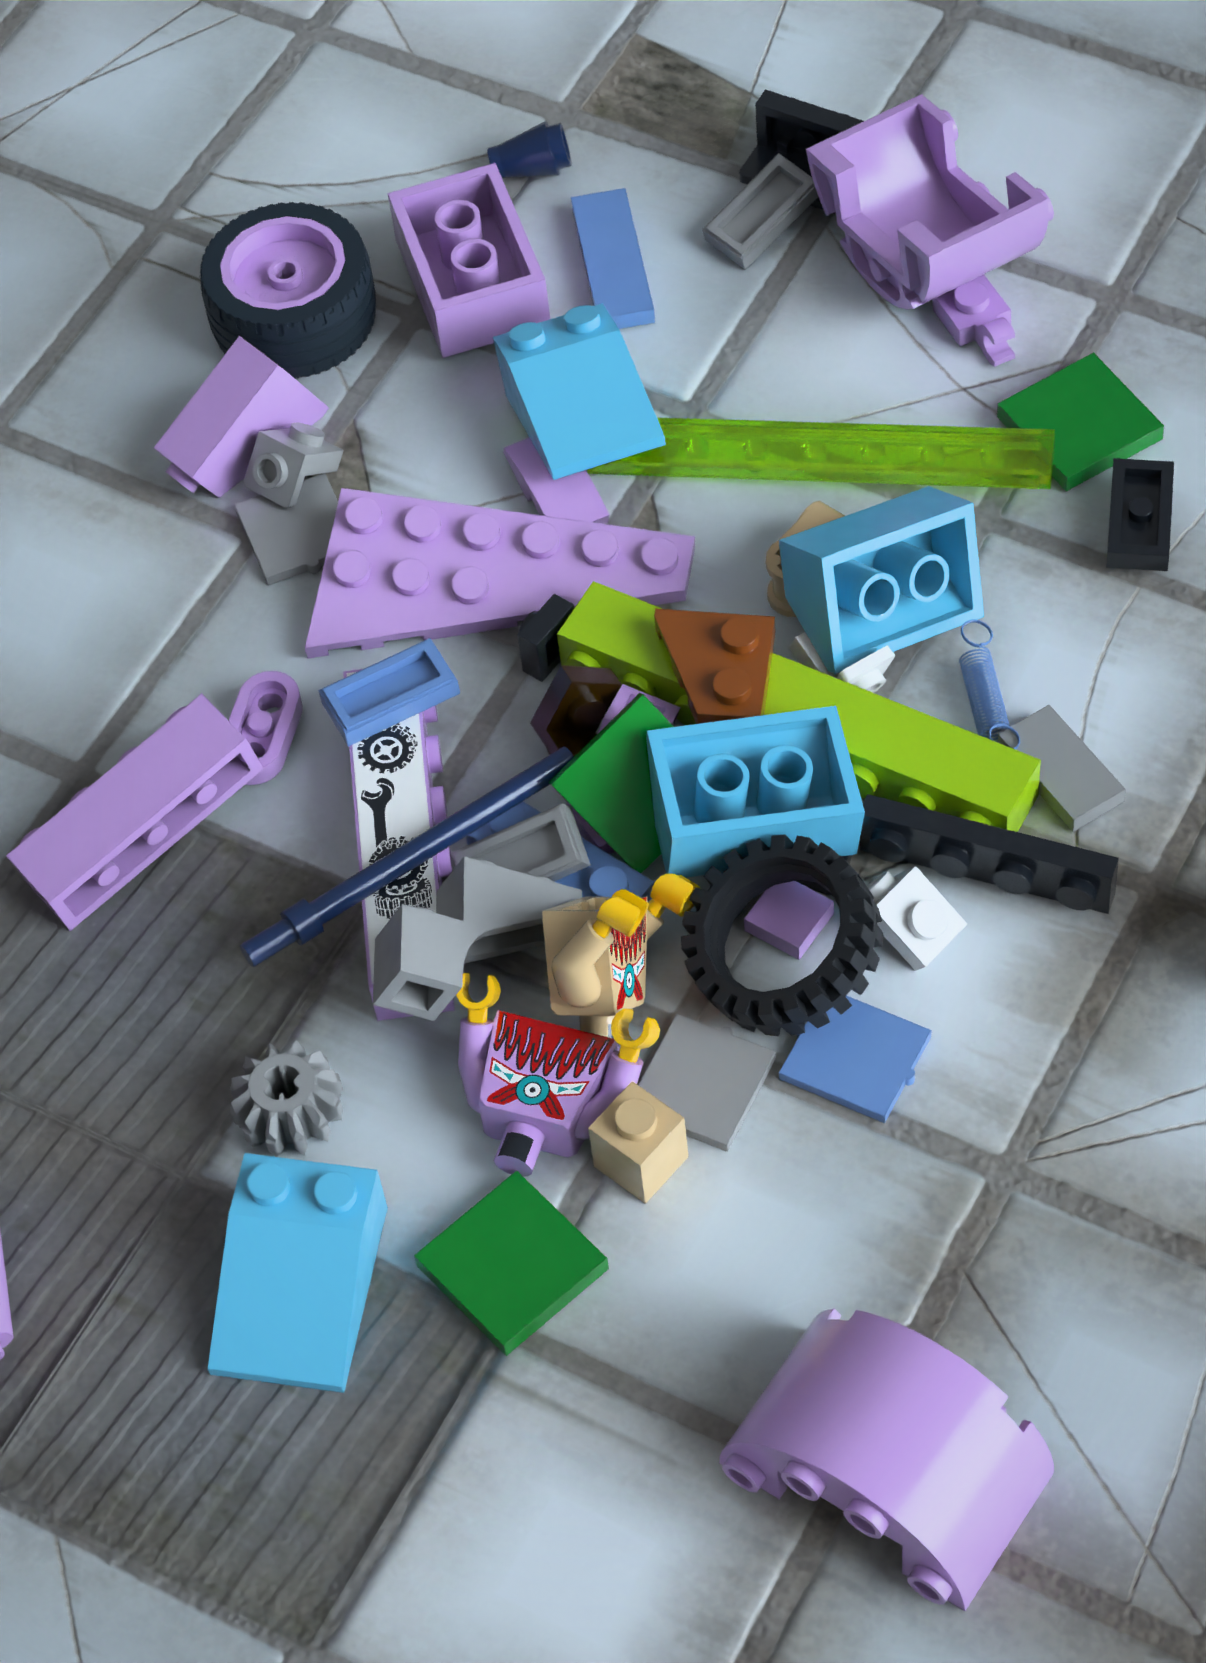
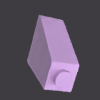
M239 336L164 433L154 449L172 462L165 472L192 493L201 484L220 498L245 478L259 431L290 428L292 423H303L312 426L324 416L329 407L278 364Z

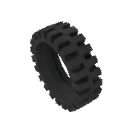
M786 835L771 836V847H768L760 839L746 843L748 856L743 858L734 849L723 856L729 867L726 871L721 873L712 866L703 877L710 884L708 891L695 887L689 900L697 910L696 912L685 911L682 921L683 927L690 934L681 936V950L688 957L684 961L686 968L695 980L697 987L711 1004L742 1028L755 1032L757 1028L769 1036H779L780 1029L783 1028L792 1036L805 1033L804 1022L809 1021L818 1029L830 1023L826 1011L833 1007L842 1015L852 1006L845 996L851 990L862 995L869 985L863 972L864 970L876 971L880 958L873 948L883 946V932L877 924L882 922L880 910L873 900L874 896L861 876L842 856H839L831 847L821 842L817 845L811 838L798 835L794 843ZM797 880L816 882L828 890L839 907L840 927L832 950L812 974L790 987L766 992L747 989L733 979L725 962V944L733 921L752 898L774 885Z

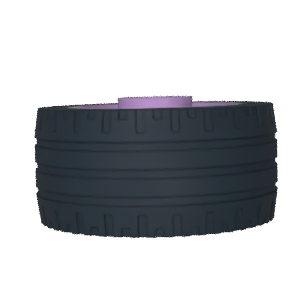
M282 202L247 211L248 213L239 215L238 218L231 220L228 225L223 226L222 230L215 234L214 239L210 240V244L206 247L205 254L202 256L200 281L209 325L224 354L240 336L278 364L294 379L328 371L330 368L340 365L342 361H346L349 356L354 355L356 350L362 347V343L367 340L368 334L371 333L374 325L376 291L369 255L359 232L355 230L352 223L350 224L339 213H334L333 210L325 209L323 206H315V204H305L303 202Z

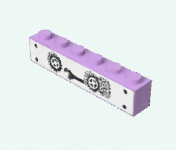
M363 669L343 671L344 678ZM437 705L349 746L359 872L448 818L444 787H433L432 773L443 772L439 736H428L427 723L438 722ZM450 847L362 900L368 983L372 1002L375 938L402 904L428 908L436 912L437 890L442 885V877L449 876L453 871ZM454 998L442 1012L455 1011ZM373 1005L377 1021L413 1016Z

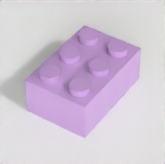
M496 163L388 193L396 242L442 358L493 344L494 336L510 332L513 327L527 322L540 323L550 319L545 277Z

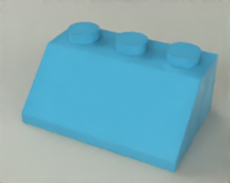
M927 486L779 540L785 598L826 669L833 674L840 673L850 665L887 645L894 652L962 626L968 620H977L984 617L974 504L971 501Z
M836 706L647 730L646 740L655 828L666 874L682 875L686 878L702 876L712 866L723 873L729 868L723 856L734 849L743 858L748 856L746 843L756 839H760L768 847H771V836L786 835L793 843L797 835L808 837L817 845L822 842L831 847L839 856L857 854L865 811Z

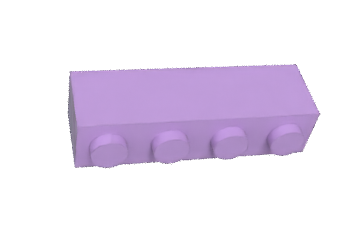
M201 693L187 706L173 712L166 723L139 746L126 751L120 757L117 764L92 785L78 791L71 798L68 805L45 824L27 833L20 844L6 856L27 884L71 931L264 768L247 739Z

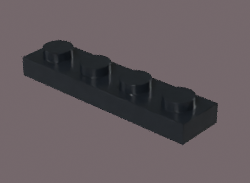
M869 794L865 798L863 804L865 814L860 835V850L872 853L876 857L888 862L904 861L932 868L946 877H966L994 884L1008 893H1028L1056 900L1074 910L1084 911L1090 909L1109 914L1116 892L1118 857Z

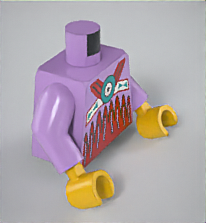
M464 973L462 988L456 994V997L463 1006L468 1008V1017L460 1021L458 1068L467 1102L473 1110L480 1113L484 1133L493 1139L501 1140L494 1163L506 1173L512 1175L517 1170L523 1177H527L532 1174L540 1151L564 1157L574 1156L584 1140L590 1139L588 1127L631 1081L637 1084L643 1066V1061L638 1056L641 1049L649 1048L657 1041L660 1033L657 1021L654 1018L648 1017L643 1025L641 1036L636 1040L631 1038L628 1031L634 1012L633 1009L627 1008L616 1013L612 1020L611 1032L613 1038L497 1010L493 1021L487 1018L488 1008L493 1006L499 999L501 993L500 983L493 975H488L487 996L484 1000L475 1002L471 999L468 992L470 974Z

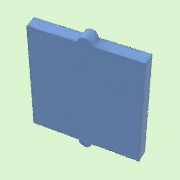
M846 995L845 997L852 1006L842 1015L832 1007L826 1011L830 1023L818 1029L809 1021L804 1024L805 1033L797 1034V1041L779 1071V1079L885 1123L905 1085L910 1086L915 1082L914 1068L931 1039L932 1030Z

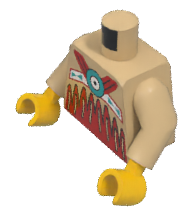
M664 874L655 881L650 893L652 899L647 902V897H639L626 889H620L612 897L585 896L542 911L550 1002L553 1013L555 1015L579 1016L581 1031L613 1038L611 1024L616 1013L626 1008L633 1009L644 1003L646 994L647 940L664 924L661 915L667 908L678 916L683 917L684 912L690 911L694 906L689 899L695 887H700L682 875Z

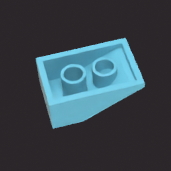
M603 303L595 306L583 305L574 307L567 311L565 315L540 323H522L513 327L510 332L493 337L505 395L553 480L666 445L664 433L620 329Z
M244 1153L228 1214L208 1361L210 1375L344 1393L388 1209L378 1170Z

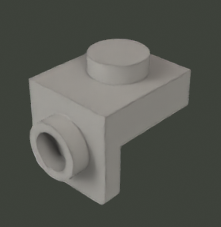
M292 423L290 428L259 431L244 478V486L283 507L295 506L304 477L337 472L344 450L325 441V433L320 429L303 423Z

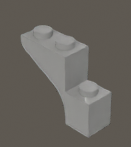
M464 856L437 890L436 912L428 908L402 904L375 938L373 1005L435 1021L461 990L463 966L465 963L545 945L542 911L582 898V890L556 883L549 878L535 877L497 866L486 860H476Z

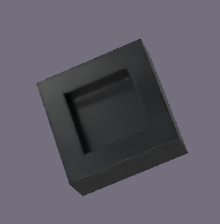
M553 594L539 611L531 612L524 619L517 634L523 672L543 682L561 662L557 633L574 610V604Z

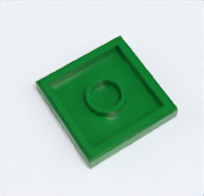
M1094 352L997 403V418L1065 491L1113 467L1114 458L1127 459L1163 440L1164 425Z
M641 693L623 708L548 782L620 858L639 873H642L661 855L655 828L646 740L647 730L674 727Z
M517 1170L414 1255L416 1266L505 1356L516 1349L609 1269L607 1257Z

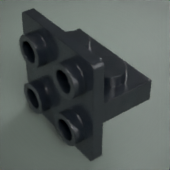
M765 89L755 103L757 145L739 171L740 182L747 185L778 154H781L812 177L806 149L864 121ZM819 197L810 205L824 210Z

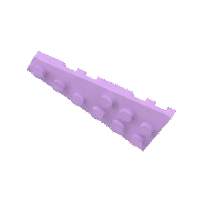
M341 488L306 640V655L309 659L328 656V650L361 645L362 650L384 647L385 641L417 636L424 640L429 638L433 640L517 627V621L524 620L533 611H539L553 594L571 602L575 608L593 581L652 605L685 601L695 552V536Z

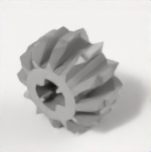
M296 1040L287 1053L280 1054L279 1050L269 1043L266 1050L267 1058L260 1061L245 1056L243 1068L246 1075L231 1078L230 1090L234 1100L231 1102L230 1111L234 1123L242 1128L246 1141L253 1148L266 1142L269 1152L278 1157L287 1144H294L295 1149L302 1155H305L308 1145L307 1139L315 1137L328 1142L329 1134L331 1133L328 1122L342 1120L343 1107L339 1098L343 1091L338 1073L330 1070L328 1059L320 1050L306 1055L304 1047Z

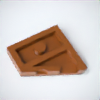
M655 608L656 633L659 640L663 639L671 657L673 672L680 687L685 689L688 696V706L696 724L764 715L776 633L775 616Z

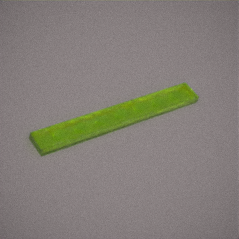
M657 417L664 433L666 445L586 470L588 474L1051 489L1055 429Z

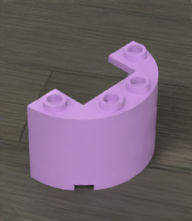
M922 94L806 149L811 175L825 214L827 216L836 212L837 225L845 231L846 237L841 239L840 244L862 277L880 296L891 304L903 309H914L1036 249L1044 239L1048 221L1052 220L1054 216L1053 207L1047 194L1042 189L1033 187L1016 172L1006 176L1009 208H1006L990 194L982 182L974 181L957 166L955 151L958 130L952 116L946 110H940Z
M835 1309L825 1310L813 1319L722 1450L719 1463L723 1465L724 1473L745 1490L758 1492L761 1488L780 1499L788 1486L795 1493L808 1500L817 1501L821 1497L844 1511L843 1514L847 1521L863 1534L875 1539H880L882 1535L887 1536L902 1545V1574L908 1577L909 1585L918 1594L940 1605L949 1601L966 1611L1054 1473V1463L1048 1446L1031 1421L1023 1420L1018 1427L1006 1414L1007 1408L1003 1404L1008 1396L978 1370L948 1349L906 1326L872 1313L856 1310L850 1320L846 1321L839 1320L841 1315Z

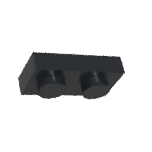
M1113 459L1106 568L1168 571L1174 477L1173 461Z

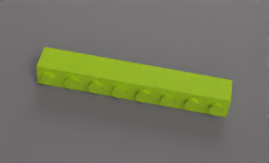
M593 581L557 633L561 665L611 668L621 684L681 707L677 719L684 725L696 724L688 706V696L685 689L680 687L673 672L671 657L663 639L659 640L656 633L655 608H662ZM775 653L772 654L764 715L836 706L861 798H866L867 794L1015 832L1019 831L1039 796L1040 759Z

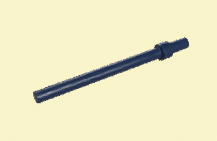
M563 746L308 903L305 899H301L280 912L282 918L280 921L240 945L244 957L252 967H255L294 942L302 946L323 933V924L549 786L548 782L574 756L568 748Z

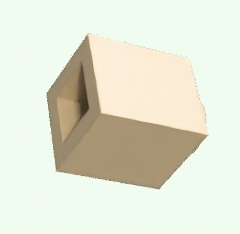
M633 1081L588 1127L594 1167L645 1204L689 1157L685 1118Z

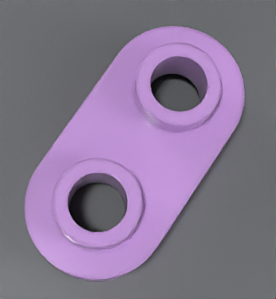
M265 671L250 677L240 688L228 720L247 739L256 756L260 757L258 760L264 768L245 785H258L273 779L283 768L302 715L303 705L297 683L285 673ZM269 708H280L278 711L273 713L266 712V710Z

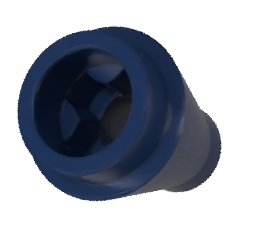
M544 121L497 146L487 148L489 163H496L502 179L509 177L560 175V169L572 166L568 142L561 123L548 126V123Z

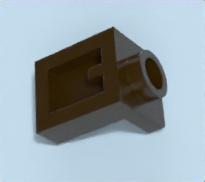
M560 666L530 722L544 743L549 755L565 746L575 757L597 735L596 730L622 685L611 668Z

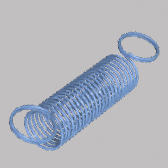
M968 620L961 627L962 638L974 647L986 649L968 651L959 659L977 733L980 736L988 737L990 740H997L998 737L993 739L991 737L998 736V734H991L1002 729H1008L1018 739L1017 746L1013 748L1016 750L1020 744V736L1009 725L990 650L984 647L991 642L993 632L986 623L980 620ZM968 623L983 625L990 633L989 641L980 644L969 641L963 633L964 626ZM983 651V652H977V653L969 654V655H967L966 657L963 658L964 655H966V654H968V653H970V652ZM976 654L987 655V656H982V655H981V656H974V657H971V658L965 660V659L968 658L969 656L976 655ZM980 657L987 658V659H976V660H973V661H970V662L966 663L967 661H969V660H971V659H974V658H980ZM984 661V662H978V663L971 664L970 666H967L968 664H970V663H972V662Z

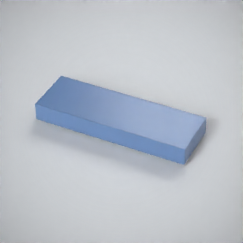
M626 188L571 197L572 212L593 306L603 303L619 329L655 323L654 306Z

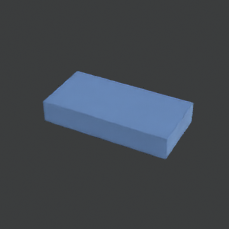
M431 638L318 690L324 708L348 747L460 694L458 680Z

